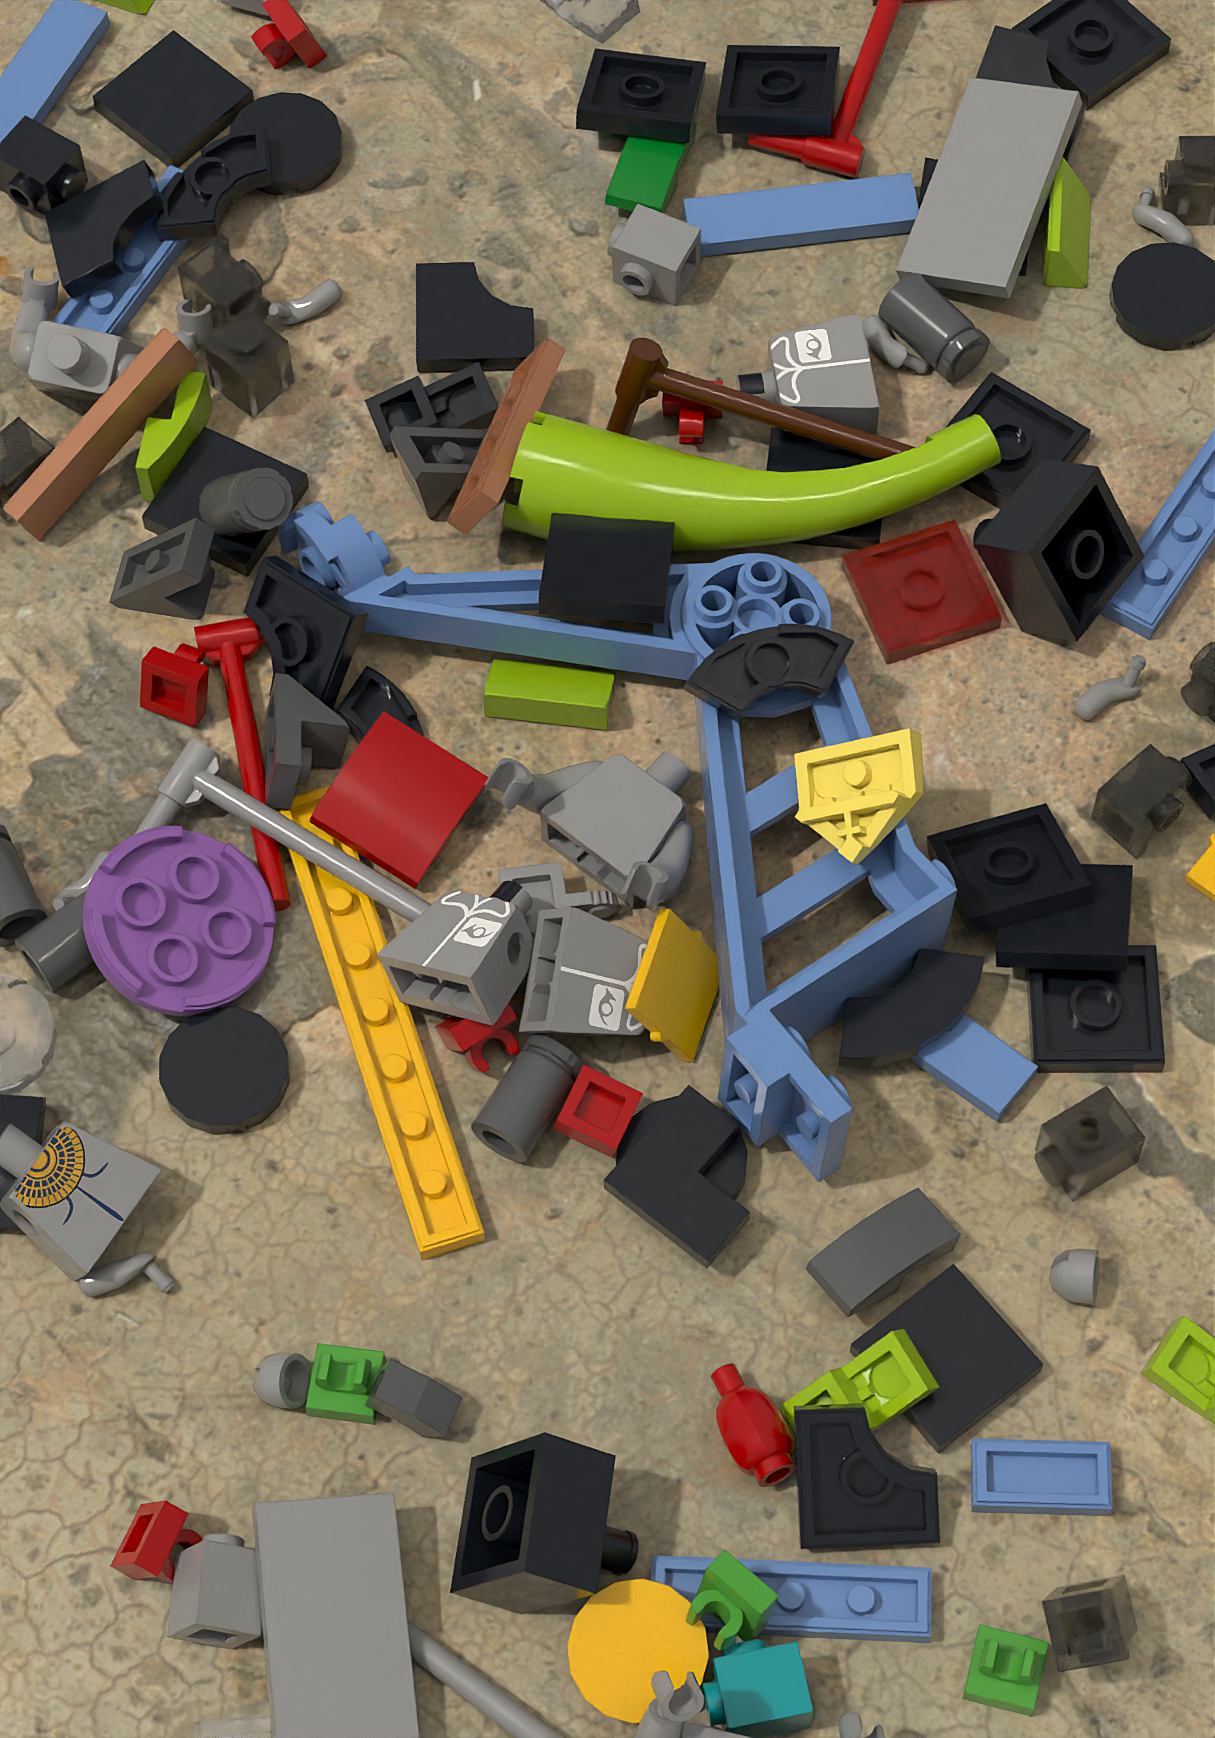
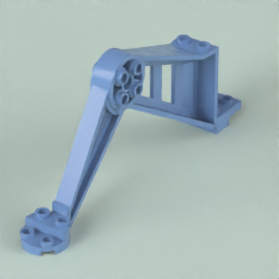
M315 501L289 514L285 522L278 526V537L283 554H288L294 550L305 574L369 613L362 630L364 632L688 680L708 655L731 638L740 634L790 623L812 625L832 631L830 604L826 593L817 580L799 565L769 554L745 553L729 556L714 563L672 564L664 624L652 623V634L504 612L539 610V590L543 569L415 574L407 566L387 577L383 567L391 562V558L379 534L373 530L365 533L353 514L334 523L326 507L319 501ZM843 662L830 688L822 699L799 691L773 692L753 702L741 716L776 718L811 707L824 745L823 747L873 736L845 662ZM695 697L725 1046L717 1099L734 1120L740 1123V1127L757 1147L779 1134L815 1179L820 1182L840 1169L853 1109L851 1108L850 1097L844 1086L834 1076H824L810 1059V1052L805 1042L845 1017L847 998L874 997L904 979L912 971L920 948L943 951L958 889L946 866L936 859L929 861L915 846L906 820L903 817L894 829L858 865L851 863L836 848L757 898L751 837L799 808L795 764L746 793L739 720H735ZM868 877L874 895L891 914L767 992L762 943Z

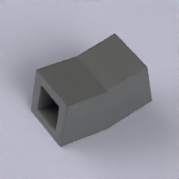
M390 1359L381 1367L365 1406L398 1421L422 1437H439L447 1435L462 1397L430 1377Z

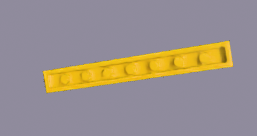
M330 786L295 795L291 809L275 808V811L360 861L356 851L309 822L312 813ZM288 848L421 1260L485 1241L484 1230L409 1006L399 1001L377 956L382 948L387 945V941L373 899Z

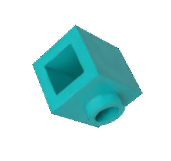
M747 1640L731 1645L724 1649L725 1656L713 1659V1681L702 1683L710 1726L723 1724L724 1731L751 1738H765L811 1728L813 1707L798 1641L766 1647L764 1640Z

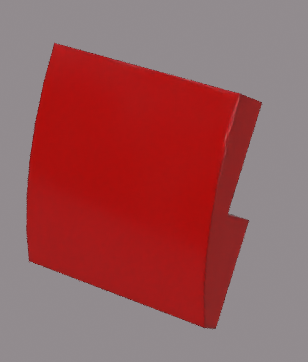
M383 711L336 776L312 813L309 822L416 889L448 846L453 832L486 788L484 784L488 777Z

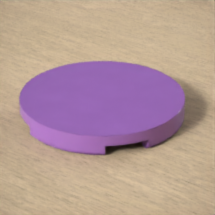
M161 826L147 829L121 842L107 855L95 871L87 888L83 904V929L86 943L95 964L103 976L116 990L132 1002L154 1012L173 1016H192L218 1007H226L241 997L265 970L264 967L272 948L274 926L276 925V913L269 888L249 858L229 842L225 845L207 835L183 830L182 826Z

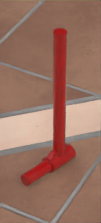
M878 0L835 116L831 136L749 134L748 145L801 159V164L857 178L863 164L865 147L862 146L857 137L853 136L902 0Z
M249 617L196 626L194 631L197 647L206 651L203 660L214 667L220 666L243 790L265 804V766L245 661L251 660L256 652L261 649L260 644L267 642L260 628ZM250 825L258 870L269 888L275 911L284 910L291 905L280 844Z

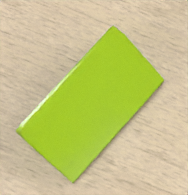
M1064 157L1061 159L1045 204L1042 282H1045V286L1082 289L1086 288L1088 284L1091 198L1088 190Z
M494 658L484 689V714L487 717L607 730L616 672Z

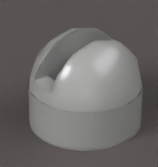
M1077 1248L1065 1250L1053 1261L1049 1276L1053 1291L1061 1298L1074 1303L1095 1304L1099 1279L1098 1250Z
M275 1353L266 1356L257 1365L255 1370L259 1372L258 1381L253 1382V1389L264 1403L278 1408H298L306 1402L312 1372L308 1360L302 1354Z

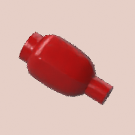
M730 1363L719 1367L711 1374V1379L721 1396L716 1408V1421L723 1442L735 1465L743 1473L754 1476L761 1487H768L783 1481L795 1471L796 1465L792 1459L795 1452L794 1437L782 1413L766 1393L759 1388L745 1385L735 1364Z

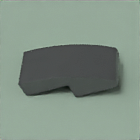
M916 1188L885 1205L846 1231L808 1262L806 1270L847 1317H850L896 1293L905 1275L952 1252L961 1234L919 1188Z

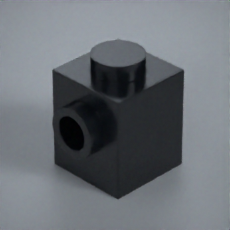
M26 115L0 142V191L8 194L11 200L19 207L28 211L35 209L44 214L84 191L88 178L81 147L77 143Z

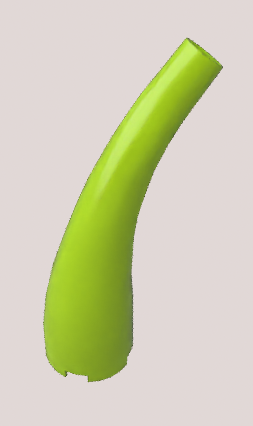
M535 411L534 423L528 422L510 474V477L515 478L514 493L520 494L517 505L504 504L503 526L506 529L548 540L552 513L603 518L675 522L673 552L718 551L774 545L835 533L878 520L920 504L1001 462V454L990 427L980 415L974 414L928 435L925 443L918 447L878 461L838 469L774 472L748 469L687 454L637 438Z

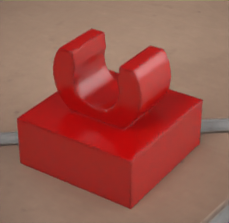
M266 0L262 3L274 23L260 27L251 38L275 70L285 66L293 58L295 52L309 69L327 56L308 26L288 0Z
M707 380L713 383L723 385V381ZM662 393L663 416L680 417L679 444L703 445L704 418L722 419V411L668 393Z
M182 643L173 654L153 646L141 662L140 707L196 727L206 714L209 667L200 664L205 658L206 651Z
M509 1002L493 1026L457 1016H451L435 1026L446 1048L460 1052L464 1051L467 1063L477 1072L485 1073L490 1069L482 1055L483 1045L489 1039L495 1038L506 1055L512 1056L519 1051L515 1036L509 1030L503 1028L517 1019Z
M583 1065L553 1129L579 1143L613 1157L643 1093Z
M166 1500L143 1503L140 1505L110 1567L132 1579L157 1577L162 1582L172 1584L175 1566L171 1562L170 1553L173 1546L180 1544L183 1548L187 1549L203 1539L193 1530L181 1529L189 1513Z

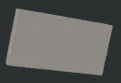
M970 77L898 263L896 272L900 280L907 275L918 273L934 287L1010 299L1082 105L1079 91Z
M394 1492L256 1502L252 1507L272 1738H419Z

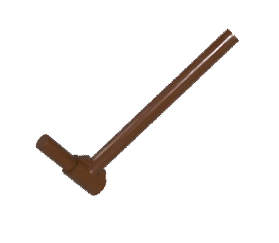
M636 338L630 343L615 387L617 398L606 427L608 431L629 436L639 405L648 399L657 397L659 391L875 460H881L915 448L902 442L667 368L669 362L662 353L660 345L648 338Z

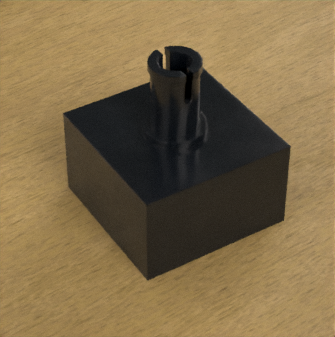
M1049 459L1040 460L993 519H984L978 524L973 536L974 549L977 550V554L984 562L1020 630L1026 633L1078 642L1144 558V554L1099 467Z
M544 1432L471 1457L450 1593L518 1614H524L597 1594L600 1568L611 1571L612 1574L618 1576L627 1574L637 1559L639 1550L637 1535L628 1530L622 1531L606 1525L616 1456Z

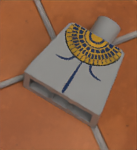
M64 1121L52 1130L42 1145L11 1123L0 1135V1166L17 1178L0 1201V1207L52 1262L73 1281L89 1273L161 1171L153 1164Z

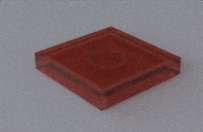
M955 519L842 555L841 567L886 665L999 629L1001 626L1002 616Z

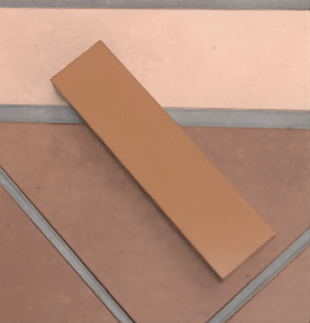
M165 327L161 329L4 505L3 510L38 541L44 537L146 422L147 417L154 413L198 363L180 339Z
M550 338L543 340L515 369L448 517L450 519L448 523L464 535L469 533L499 503L510 478L517 449L528 422L534 423L535 411L540 410L562 360L565 349Z

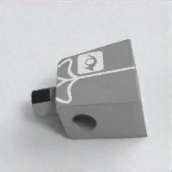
M851 314L774 335L768 340L767 371L736 376L738 391L877 435L880 406L861 314Z
M503 881L489 898L457 890L443 894L377 954L399 1001L493 1026L530 967L534 939L524 918L533 905L528 892L513 881Z
M564 907L539 910L519 1032L526 1034L602 1037L641 1035L645 1027L625 1009L648 941L578 908Z

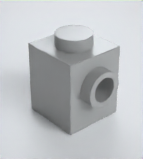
M637 204L627 223L619 222L609 239L607 254L612 257L613 282L622 285L633 294L647 295L676 307L700 265L701 228Z
M208 1534L203 1536V1540L176 1554L168 1638L233 1649L261 1636L262 1618L256 1550L244 1547L245 1540L243 1538L230 1534Z

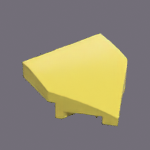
M910 728L794 754L799 811L794 817L801 823L809 825L839 849L838 852L857 865L879 845L923 795L921 733Z

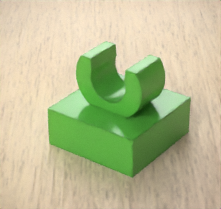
M317 1343L305 1407L307 1415L375 1425L377 1411L365 1406V1403L381 1367L386 1364L384 1351Z
M724 1549L706 1568L697 1594L687 1613L686 1622L693 1626L701 1616L712 1613L725 1625L719 1631L713 1645L721 1651L730 1647L735 1642L737 1636L743 1641L753 1640L766 1627L779 1595Z
M979 1624L962 1699L1032 1717L1049 1642Z

